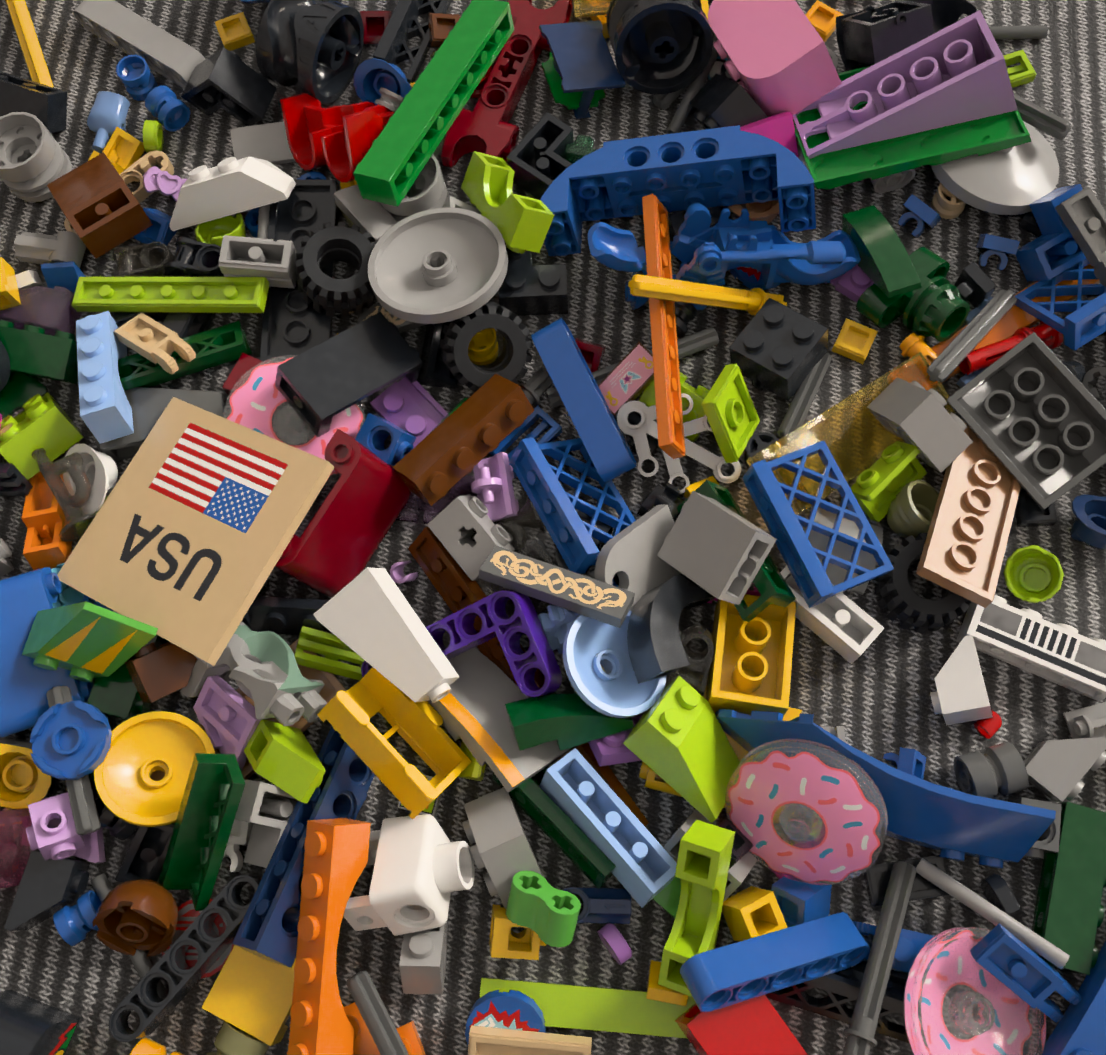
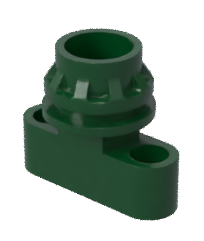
M920 247L909 255L921 280V288L888 298L874 283L862 293L857 301L856 310L878 327L884 328L904 314L903 325L907 329L915 331L924 337L932 336L939 342L948 340L960 329L970 310L969 304L961 299L959 290L945 278L950 264L926 247Z

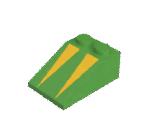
M85 601L37 611L22 655L34 658L33 664L37 667L53 671L60 667L71 671L69 677L73 679L92 682L93 678L109 677L156 636L158 628Z

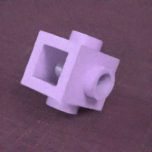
M68 792L28 805L33 826L26 828V834L32 851L39 849L45 860L51 858L52 860H61L74 855L77 849L85 847L83 835L76 833Z

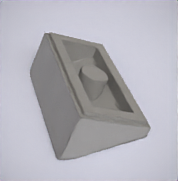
M284 121L230 129L234 157L237 160L254 157L267 160L273 165L296 162L289 148Z
M358 185L338 190L333 194L336 205L354 225L360 227V232L363 234L367 231L372 236L371 243L378 242L388 229L398 223L384 209L380 202L363 199Z

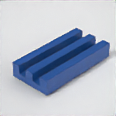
M537 406L534 408L535 411L524 420L520 427L514 429L499 443L495 450L490 452V457L497 453L505 452L539 418L543 421L525 438L534 437L536 440L548 427H551V429L537 444L553 442L563 432L562 426ZM517 446L508 454L509 461ZM513 470L514 478H516L517 475Z

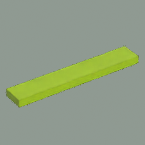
M79 277L71 306L77 312L264 313L270 282L266 277Z
M485 977L481 978L480 998L488 992L499 990V992H509V990L522 992L532 998L542 1010L545 1026L686 1039L688 1038L675 1020L696 1003L693 997L688 996L687 1005L681 1006L647 999V991Z

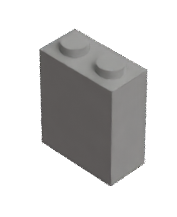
M692 491L688 500L683 504L681 513L671 531L666 535L657 556L717 599L739 605L777 539L716 500Z

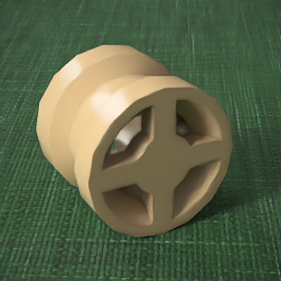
M941 182L931 202L932 209L944 219L958 217L966 205L965 202L949 192Z

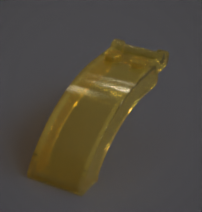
M919 352L746 461L749 466L764 459L768 462V459L779 458L824 440L843 476L849 482L870 468L881 457L886 447L894 444L896 441L906 443L903 439L887 431L867 409V406L897 377L909 383L915 380L926 391L932 388L945 400L950 396L941 382H933L929 379L930 375L927 373V368L930 365L922 353ZM948 403L944 406L949 414L951 412L956 413ZM818 453L806 458L805 468L823 474L825 466ZM782 467L778 468L777 471L786 485L791 487L795 473ZM773 470V473L777 481L782 483L779 477L777 476L776 472ZM801 475L797 489L815 496L819 482ZM825 485L821 499H824L837 489ZM795 498L797 502L792 501L791 504L796 515L812 506V504Z

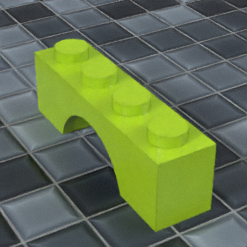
M474 151L461 185V189L469 197L470 203L475 205L481 212V215L489 219L499 229L508 249L521 254L525 253V251L540 253L554 214L541 200L512 193L515 171L503 158Z
M697 819L680 840L675 877L681 880L680 900L671 933L663 949L658 980L659 985L690 997L692 995L680 975V968L694 955L716 948L735 835L734 831Z

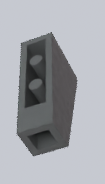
M135 387L124 391L132 408L134 433L99 444L95 437L94 439L98 450L112 457L114 461L129 459L135 456L173 397L223 418H227L231 414L230 405L220 391Z

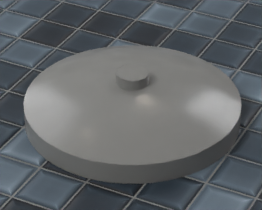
M1024 122L1030 134L1031 142L982 156L974 154L931 166L942 185L966 204L989 213L1018 215L1030 212L1029 204L1055 189L1059 179V163L1054 150L1044 136L1033 126Z
M434 208L404 218L381 236L369 258L368 278L376 299L392 315L414 323H444L473 313L485 305L497 293L507 273L508 255L502 234L486 217L462 208Z

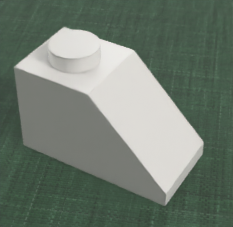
M973 635L964 636L934 678L937 691L930 692L935 715L943 714L946 725L993 717Z

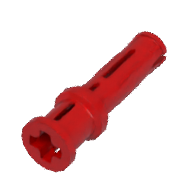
M1042 321L1039 325L1032 328L1021 327L1015 331L1012 337L972 350L958 366L963 374L970 375L975 371L992 365L1033 332L1050 349L1057 348L1062 344L1063 334Z

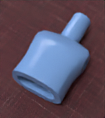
M107 91L97 93L94 105L87 118V126L96 133L92 145L93 150L102 153L116 127L125 131L126 116L130 102L124 96Z

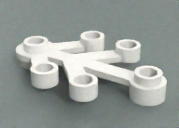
M681 393V398H686L689 401V408L686 411H682L683 415H686L693 408V400L688 394ZM630 401L619 409L617 423L625 434L633 437L639 458L638 471L645 477H651L657 473L659 464L656 458L651 456L646 433L658 439L657 422L653 421L657 419L656 405L647 407L640 401ZM631 412L640 413L641 422L638 425H631L628 422V415ZM706 415L683 423L684 437L707 430L713 432L707 424ZM684 438L686 455L713 469V474L717 480L722 483H732L739 478L741 474V464L739 461L731 463L734 467V472L730 476H724L720 470L722 464L726 463L723 456L719 457ZM663 451L670 475L668 483L672 484L673 479L677 476L683 477L686 481L685 487L680 491V494L685 492V488L690 485L689 478L683 473L680 459H672ZM646 459H650L655 463V469L651 473H646L641 468L642 462Z

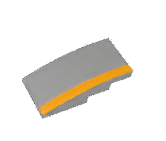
M475 647L448 660L459 675V678L449 685L452 690L448 695L435 703H432L431 700H428V702L441 715L443 725L454 741L461 738L480 766L487 763L508 793L564 756L571 749L568 748L560 751L556 740L519 751L505 704L528 697L521 692L519 687L500 668Z

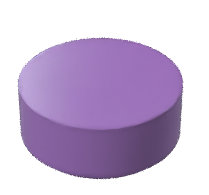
M608 923L597 931L601 941L619 965H622L632 957L631 948L613 924Z

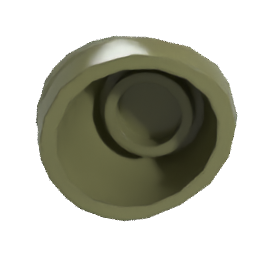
M915 480L904 485L902 490L896 495V498L892 500L888 509L887 523L890 529L904 538L911 535L916 538L920 533H928L939 493L930 484L921 480Z

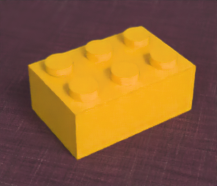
M745 594L744 601L749 607L760 596ZM718 599L714 614L706 700L709 702L714 713L719 709H730L751 715L752 711L780 712L783 716L789 709L796 602H791L785 608L770 604L750 622L742 620L733 603Z

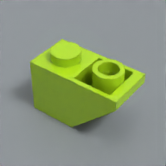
M262 719L243 750L257 774L303 803H308L315 789L321 785L323 775L326 772L301 729L283 726L280 723Z

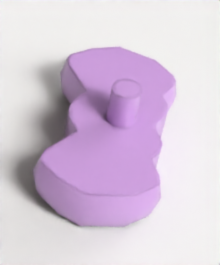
M153 166L143 175V186L145 191L149 193L160 190L165 196L172 195L177 202L180 189L187 179H181L177 175L172 176L167 171H161L158 167Z

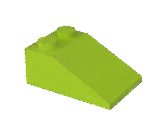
M678 676L663 690L655 704L644 712L623 742L629 750L711 823L717 819L729 798L728 790L738 781L742 765L709 702L682 677Z

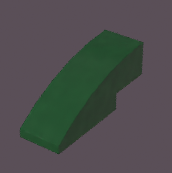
M874 205L842 214L843 231L850 235L859 252L861 260L857 265L888 298L921 288V280L904 245L892 226Z
M577 693L530 697L505 704L519 751L556 740L560 751L634 728L631 717L616 718L604 715L586 704Z

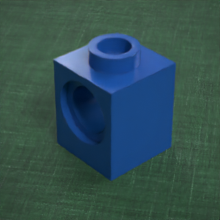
M369 413L355 440L387 464L395 466L413 449V443L417 437L390 421ZM390 435L391 444L385 450L384 441Z

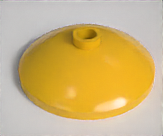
M153 711L129 718L112 730L111 747L104 762L94 770V781L102 802L115 816L134 825L156 827L176 822L195 753L215 754L211 740L197 723L177 713ZM159 770L165 773L163 779L159 781H154L150 778L154 771Z

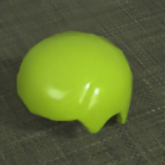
M237 213L236 218L229 215L198 224L195 229V235L198 242L215 244L221 247L224 235L246 237V227L242 214Z
M1037 545L1017 549L1007 559L1003 571L1005 584L1009 591L1015 597L1030 603L1044 602L1051 599L1061 589L1064 576L1058 558Z

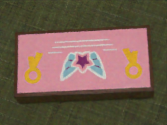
M638 342L598 385L615 417H617L619 409L625 403L634 401L654 380L652 353Z

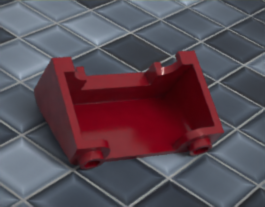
M337 429L327 444L325 460L329 461L335 467L333 470L341 474V476L301 537L293 535L275 565L281 571L331 598L363 571L411 495V491L390 465L340 429Z

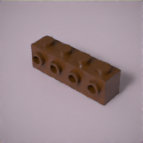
M495 374L393 466V469L412 493L432 506L442 499L461 478L469 474L474 466L488 453L495 450L499 443L514 429L520 427L524 420L535 410L518 384Z

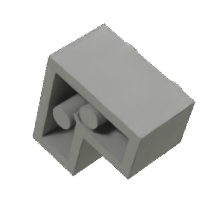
M897 377L867 406V409L887 431L903 439L906 443L916 446L920 450L917 456L921 461L940 473L973 442L964 432L967 425L956 414L952 412L949 414L944 408L947 404L946 400L932 388L926 391L915 380L909 383Z
M244 779L245 787L235 819L254 824L243 862L267 868L298 800L275 785Z
M502 787L464 804L468 820L462 822L470 844L476 842L475 845L470 847L477 868L486 867L487 873L483 874V878L491 897L498 894L506 909L512 879L516 873L528 870L539 873L542 876L543 874L513 801L506 789Z

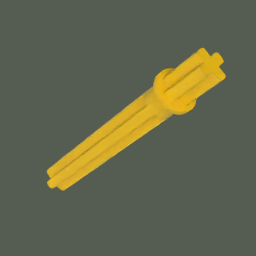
M5 0L31 80L54 87L25 0Z
M641 274L633 275L632 280L628 282L630 294L633 296L745 310L751 315H756L769 298L787 306V302H783L784 295L767 293L761 288L746 290Z

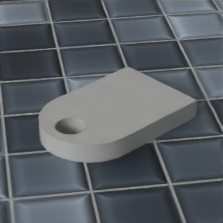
M656 505L610 539L603 546L597 557L595 580L613 585L612 580L617 573L619 577L618 587L635 593L634 602L630 610H633L638 600L648 591L672 577L682 574L657 556L666 535L671 531L675 523L668 505Z

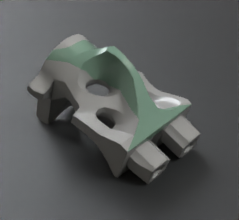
M242 621L215 666L196 657L198 661L193 668L188 684L180 690L184 696L198 697L208 676L219 675L227 683L232 678L238 687L254 701L256 719L276 718L283 726L293 725L301 716L309 723L317 722L320 719L317 714L327 704L319 695L325 684L322 680L306 679L302 676L294 653L287 642L275 632L252 631Z

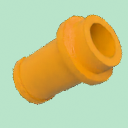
M913 332L900 344L901 355L912 359L929 377L927 368L938 355L923 341V335L918 336Z

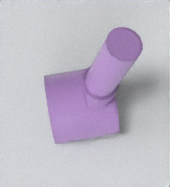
M401 561L391 566L390 577L395 584L411 582L417 578L418 572L408 574L407 576L404 575L403 569L411 561Z

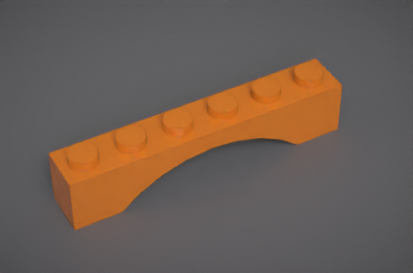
M348 818L307 820L287 1055H353L355 1030L345 1014L340 999L336 975V958L340 925L347 902L358 878L368 864L371 826L369 822Z

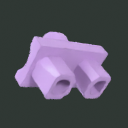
M500 452L492 457L482 459L473 468L475 481L471 483V491L477 493V497L485 504L488 509L487 515L492 522L518 515L520 512L518 500L515 499L512 484L514 474L512 466L509 465L508 454Z

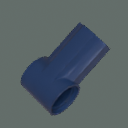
M570 885L560 889L580 896L582 907L577 923L630 924L632 900L631 895L625 888L600 887L598 889L597 887H576Z

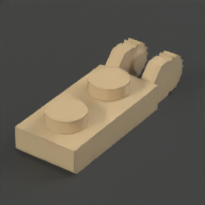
M142 312L114 331L119 342L154 364L158 363L170 374H174L179 370L176 361L170 356L173 351H176L182 359L188 362L196 358V354L191 346L181 339L176 332Z

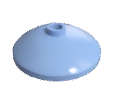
M630 610L620 628L580 614L569 626L563 643L565 671L576 693L596 711L616 718H629L647 711L661 696L666 682L665 676L638 684L630 661L627 644L628 623L632 613Z

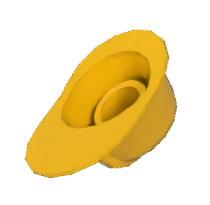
M0 743V807L27 809L29 804L41 801L47 795L52 783V776L43 773L34 764L31 753L33 754L32 749Z

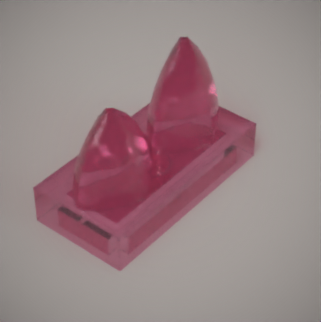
M4 808L0 811V888L19 886L30 856V844L26 834V828L31 826L28 808L16 810Z

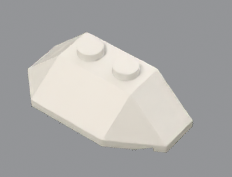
M229 157L212 168H207L206 165L199 166L188 173L189 178L180 189L169 227L172 231L286 200L296 183L291 176L269 161L254 157H246L239 160L236 157Z

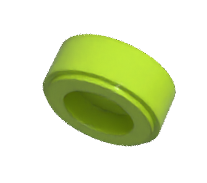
M145 120L143 125V145L146 153L155 150L162 151L164 137L161 123L157 120Z

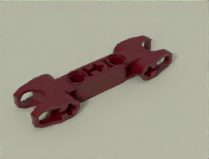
M532 0L507 1L510 4L514 31L502 48L474 110L470 111L463 108L447 131L441 154L444 166L452 168L464 154L474 151L503 158L507 163V156L515 149L519 137V126L510 124L509 121L528 84L542 50L551 52L547 40L541 35L539 26L569 23L572 12V0H558L553 7L547 9L535 8L532 6Z

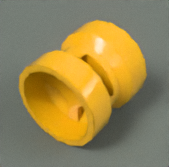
M494 328L483 329L476 333L469 343V359L476 365H487L496 360L499 353L496 331Z

